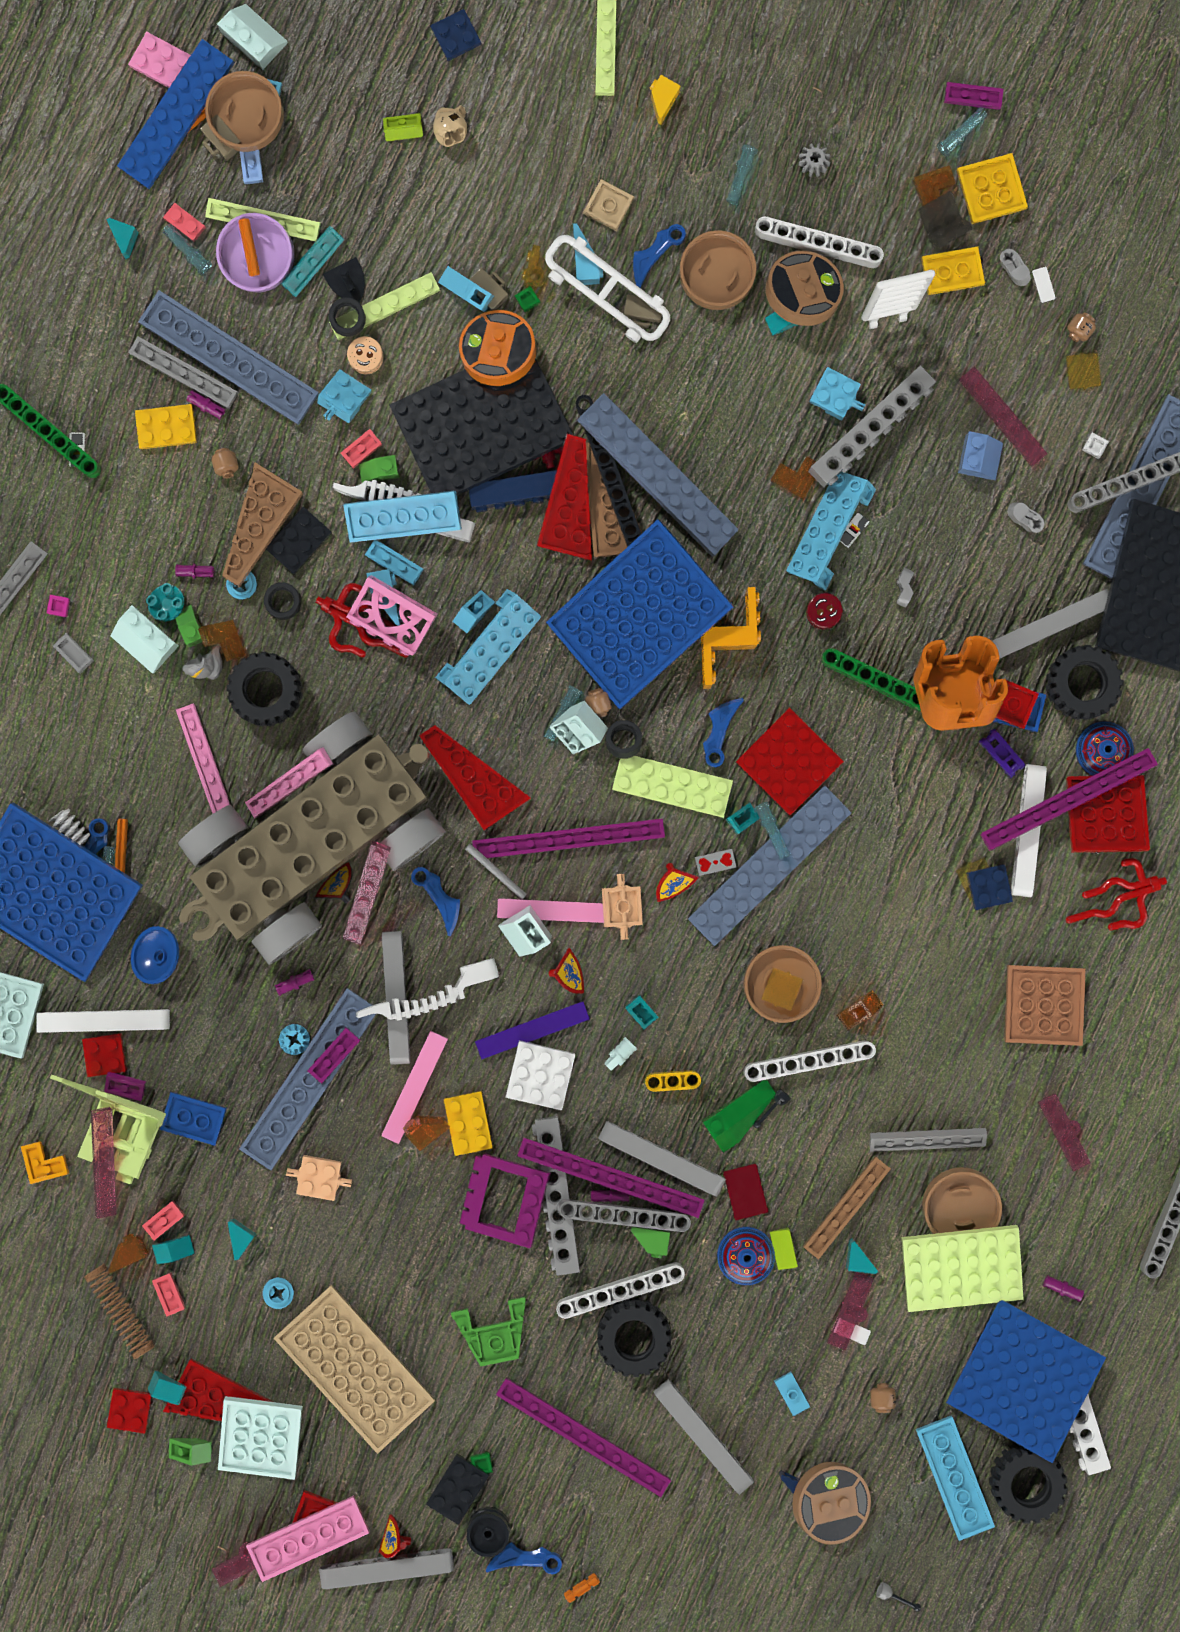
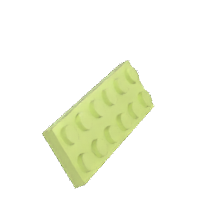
M633 756L628 759H620L612 790L724 818L733 780Z

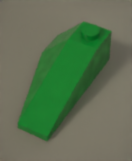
M767 1079L760 1081L702 1120L723 1153L741 1141L773 1100L775 1091Z

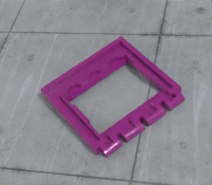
M488 1154L475 1156L473 1170L479 1172L471 1173L468 1188L473 1189L474 1192L467 1191L464 1207L470 1210H462L459 1223L466 1225V1230L526 1248H532L550 1172ZM491 1167L528 1178L515 1232L495 1224H486L478 1221Z

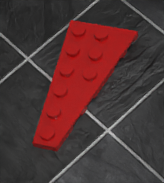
M566 434L537 546L592 561L586 439Z
M436 725L419 735L484 831L531 799V797Z
M191 1358L178 1381L186 1386L180 1404L175 1405L167 1402L163 1412L222 1421L225 1396L268 1402L273 1401Z

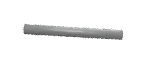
M471 844L467 845L465 850L521 900L527 895Z

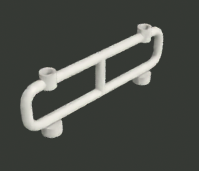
M561 235L553 241L545 254L546 263L552 270L548 275L549 279L559 286L565 279L629 328L625 336L634 343H637L641 337L647 341H654L663 334L670 323L669 311L662 305L664 303L663 299L657 295L652 298L586 248L588 243L578 236L575 239L569 235ZM562 243L570 244L576 251L583 254L612 276L599 295L553 261V255ZM617 281L640 297L651 308L662 314L663 320L653 333L646 332L605 301V298Z

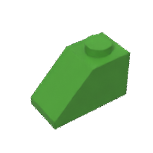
M395 455L378 457L359 464L362 483L365 480L372 482V480L384 481L400 478Z
M192 605L183 608L182 612L175 619L185 644L188 647H192L206 641V635Z
M631 1226V1232L646 1252L651 1254V1257L662 1258V1255L667 1256L670 1231Z
M169 1438L170 1459L191 1466L211 1462V1442L200 1438Z

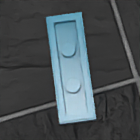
M378 540L373 541L365 554L366 557L389 569L392 573L413 586L424 570Z

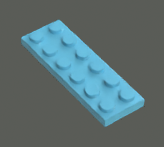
M456 491L353 502L343 505L350 542L462 529Z
M952 1415L915 1429L958 1540L960 1541L994 1528L995 1525Z

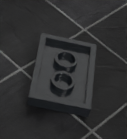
M303 506L272 540L266 550L295 575L328 539L332 531Z
M456 1453L426 1505L459 1525L490 1473L484 1472L483 1469L477 1465L474 1466L469 1460Z

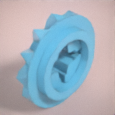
M250 572L244 580L247 581L245 584L246 591L241 587L236 588V585L227 580L226 587L229 594L241 600L250 598L256 592L257 581L255 576Z
M291 1024L280 1032L278 1040L280 1047L285 1053L298 1055L309 1046L310 1037L308 1031L303 1026ZM298 1032L299 1034L297 1035V1040L301 1044L294 1043L290 1047L291 1040L288 1036L293 1037Z
M276 1277L269 1280L263 1288V1299L271 1308L282 1309L288 1306L293 1299L294 1290L292 1284L286 1279ZM275 1288H277L278 1290L285 1288V1290L282 1293V1298H280V1296H274L272 1298V1296L276 1292Z

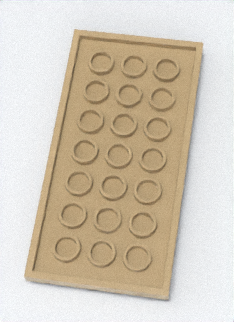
M330 1285L274 1337V1340L377 1454L435 1401V1398L333 1285Z

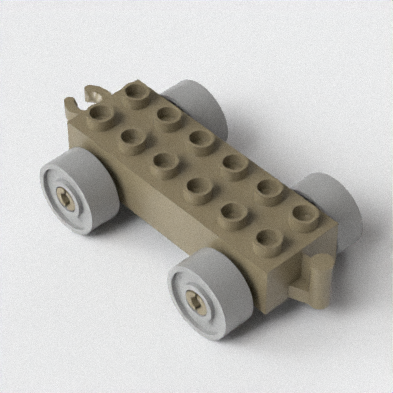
M355 711L350 712L321 731L302 750L309 757L318 749L324 747L333 765L320 774L329 772L246 834L249 827L232 805L218 810L190 830L178 842V845L195 868L206 864L190 876V879L203 896L198 900L188 903L181 910L179 920L182 923H187L198 911H203L209 916L208 926L197 930L193 934V939L195 941L208 940L214 937L226 925L235 939L241 940L248 937L264 924L266 929L251 942L268 965H271L298 947L322 927V924L305 902L289 912H286L285 908L386 831H389L390 835L376 849L393 871L401 868L435 843L446 831L429 808L413 818L409 816L410 813L429 800L415 781L423 765L427 764L430 759V754L426 747L421 744H415L411 746L409 753L396 756L379 734L370 740L373 734Z

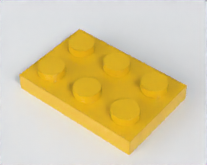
M978 247L921 257L923 271H935V277L927 289L928 295L984 286L985 284Z
M192 404L135 410L140 450L197 443Z
M482 1091L444 1098L455 1156L492 1149L493 1145Z

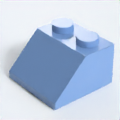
M969 431L965 436L958 473L996 480L1003 443L989 435Z

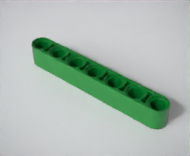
M0 384V396L3 391H8L5 398L0 397L1 404L86 476L96 478L100 475L101 467L92 457L7 385ZM22 403V408L16 411V404ZM36 415V421L29 423L30 417ZM47 427H51V432L48 435H44V430ZM64 439L66 441L65 445L58 447L59 441ZM75 452H80L79 458L73 460L72 455ZM94 464V470L87 472L88 465Z
M827 649L822 654L821 662L827 668L921 712L920 705L915 704L912 700L913 695L917 694L915 687L836 649ZM832 653L835 656V662H828L826 654ZM848 661L852 664L851 671H846L843 668L844 662ZM861 670L869 672V679H863L860 676ZM879 678H884L887 681L885 688L878 685ZM896 686H901L904 689L903 696H898L895 693Z

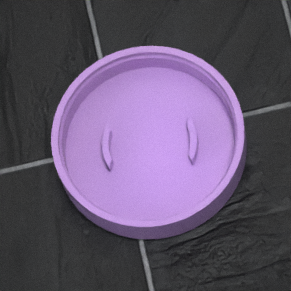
M246 213L235 217L222 229L217 240L216 258L221 272L233 285L249 292H266L279 286L290 273L294 263V246L287 230L275 219L260 213ZM244 218L250 220L260 275L254 277L249 276L238 223L240 219Z

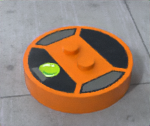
M493 310L476 316L466 325L460 336L459 353L465 370L472 378L486 385L503 386L521 379L531 369L536 358V342L532 328L521 316L506 310Z

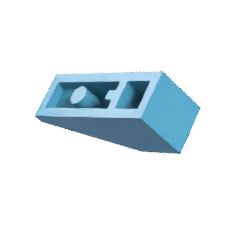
M573 224L574 238L577 239L579 236L588 243L579 226ZM588 243L586 245V248L593 252L591 246ZM575 250L576 279L584 285L600 284V278H603V269Z

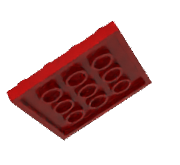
M791 708L736 761L789 816L844 762Z
M1138 775L1068 811L1071 853L1142 852L1150 850L1144 775ZM1067 776L1066 789L1092 776Z

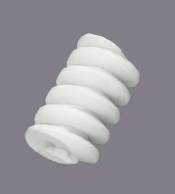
M70 809L60 811L48 821H55L52 827H60L59 832L65 833V836L79 845L86 842L90 836V833L83 834L85 827L78 828L80 821L73 822L75 815L68 816Z

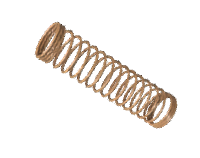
M103 1264L85 1275L84 1280L87 1281L86 1283H89L104 1275L93 1283L90 1288L104 1281L106 1282L93 1291V1293L110 1286L96 1297L98 1299L112 1292L99 1304L117 1296L104 1306L103 1309L121 1301L106 1313L108 1315L123 1307L109 1318V1320H112L127 1312L115 1321L113 1325L131 1317L116 1329L118 1331L133 1323L120 1333L119 1336L138 1327L122 1341L142 1332L125 1346L127 1347L144 1338L129 1350L131 1352L144 1345L132 1353V1358L137 1359L154 1348L155 1345L152 1340L144 1342L149 1335L140 1337L146 1330L138 1331L143 1324L134 1326L139 1319L130 1321L136 1316L135 1313L128 1315L133 1308L123 1311L129 1306V1303L119 1306L126 1298L117 1300L123 1292L113 1295L120 1288L111 1289L116 1282L114 1281L106 1285L113 1279V1276L102 1280L110 1273V1271L102 1273L108 1268Z

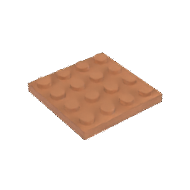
M1007 965L1004 1042L1083 1046L1085 968Z

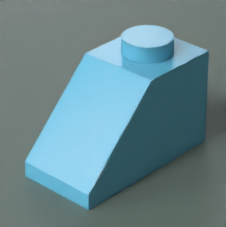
M480 590L462 606L453 622L464 632L468 633L495 604V601Z

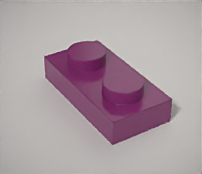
M108 1072L104 1092L142 1101L146 1081Z

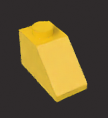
M660 75L658 80L655 79L650 87V90H652V104L657 122L660 125L678 97L681 87L663 75Z

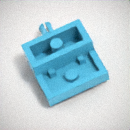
M829 367L826 368L809 401L826 410L825 413L841 421L851 407L862 412L866 405L855 400L856 393L861 384Z
M339 369L319 394L317 403L327 409L323 415L325 419L330 420L335 414L342 420L350 423L359 412L360 406L371 394V389Z

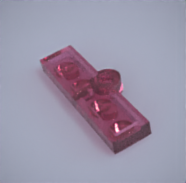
M1056 1093L1037 1101L1071 1170L1076 1171L1090 1164L1091 1162L1076 1136L1080 1133L1081 1126L1077 1121L1068 1119Z
M862 1272L854 1273L827 1340L828 1344L846 1350L856 1323L863 1322L867 1318L868 1314L863 1305L874 1277Z
M250 1542L241 1544L238 1555L212 1568V1572L220 1587L256 1569L246 1547Z

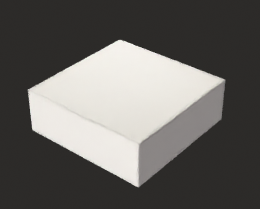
M1092 432L1082 450L1099 459L1109 441Z

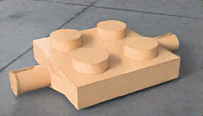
M616 874L617 886L602 889L604 927L620 928V940L629 939L628 928L634 925H643L640 887L625 885V874Z
M303 1155L299 1170L287 1168L286 1176L297 1177L298 1187L296 1194L334 1201L340 1185L350 1188L352 1185V1179L341 1178L340 1169L342 1162Z

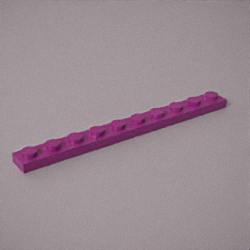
M1149 748L982 832L980 836L990 852L1156 767L1158 763Z
M662 818L473 840L472 845L486 858L665 838Z
M524 1137L517 1153L518 1157L699 1218L705 1201L702 1198Z
M506 1377L498 1389L496 1396L656 1495L662 1497L670 1484L671 1478Z

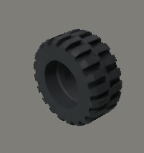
M1077 646L1065 651L1050 665V672L1046 675L1048 684L1045 686L1046 691L1050 693V696H1048L1050 702L1053 701L1055 703L1054 708L1061 710L1064 716H1071L1072 719L1088 720L1107 713L1111 707L1117 704V699L1121 697L1123 692L1120 690L1124 686V680H1121L1120 675H1123L1122 669L1118 670V661L1116 659L1113 660L1111 658L1112 654L1108 651L1103 652L1102 648L1097 646ZM1076 666H1090L1099 675L1101 688L1095 698L1083 701L1071 693L1068 686V676L1070 671Z
M252 653L247 658L243 657L238 665L235 664L232 668L234 671L232 674H229V685H226V691L229 694L227 697L228 701L232 704V709L242 719L262 727L275 726V724L285 722V719L288 717L291 718L294 715L295 709L299 708V701L303 695L301 693L303 686L300 681V675L294 666L283 657L274 653ZM260 672L274 673L282 683V695L270 707L256 706L251 702L247 694L250 680Z
M635 1298V1300L629 1301V1299H626L622 1303H615L611 1309L605 1312L604 1317L601 1318L597 1332L599 1352L604 1358V1362L607 1366L610 1365L613 1371L616 1373L619 1371L626 1377L628 1375L640 1377V1374H645L646 1376L651 1374L650 1371L653 1369L656 1371L660 1368V1364L666 1361L667 1354L671 1349V1331L667 1318L657 1306L654 1307L647 1300L643 1302ZM631 1320L646 1323L653 1335L651 1346L645 1352L637 1355L623 1352L616 1342V1333L619 1327Z
M1014 1444L1011 1446L1010 1451L1004 1449L1001 1452L1003 1456L1001 1458L996 1457L994 1460L996 1465L995 1467L992 1466L990 1470L992 1477L989 1478V1484L992 1487L990 1490L995 1501L1007 1516L1010 1515L1016 1521L1022 1520L1026 1524H1030V1521H1033L1037 1524L1041 1523L1040 1519L1045 1518L1046 1521L1049 1520L1052 1512L1055 1514L1059 1512L1058 1506L1059 1504H1064L1065 1498L1063 1495H1066L1068 1492V1488L1065 1485L1068 1481L1063 1467L1056 1458L1051 1463L1023 1446L1018 1447ZM1026 1467L1041 1469L1045 1475V1485L1042 1491L1031 1499L1017 1498L1011 1490V1483L1015 1474Z

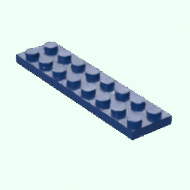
M202 39L117 167L150 190L205 108L206 99L211 88L219 79L228 74L235 62Z

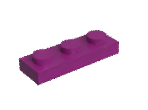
M947 82L944 103L1000 110L1004 89Z
M346 1027L307 1071L322 1084L361 1039Z

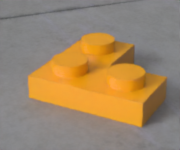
M41 1141L21 1146L30 1184L69 1174L65 1155L46 1160Z

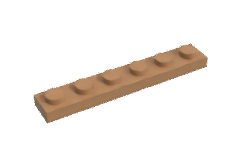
M875 1156L803 1247L819 1260L891 1168Z

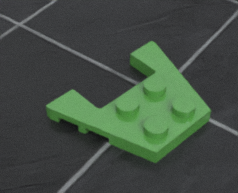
M525 1296L508 1300L511 1320L473 1328L468 1308L451 1312L452 1318L458 1325L480 1367L519 1359Z

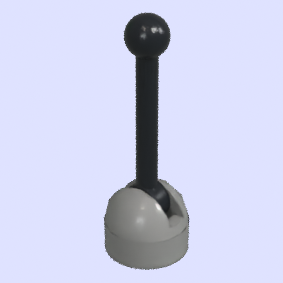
M881 1582L876 1592L878 1598L888 1600L892 1597L913 1607L916 1612L921 1610L920 1604L911 1603L893 1594V1590L888 1584Z

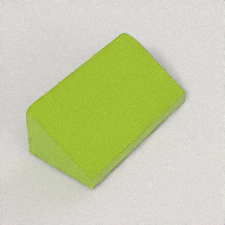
M420 113L383 118L386 141L423 137Z
M789 1228L770 1231L778 1270L797 1268L798 1265Z

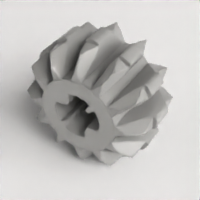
M812 143L809 145V149L804 147L803 153L799 154V159L801 160L799 161V166L803 167L802 172L809 171V177L813 173L817 177L820 176V172L826 173V167H829L831 163L829 161L830 154H825L827 148L825 147L821 150L820 143L817 144L816 148H814ZM815 158V161L818 159V162L814 163V160L811 161V159Z

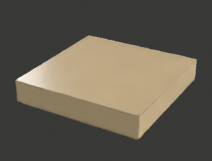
M601 179L583 214L617 232L634 200V196Z

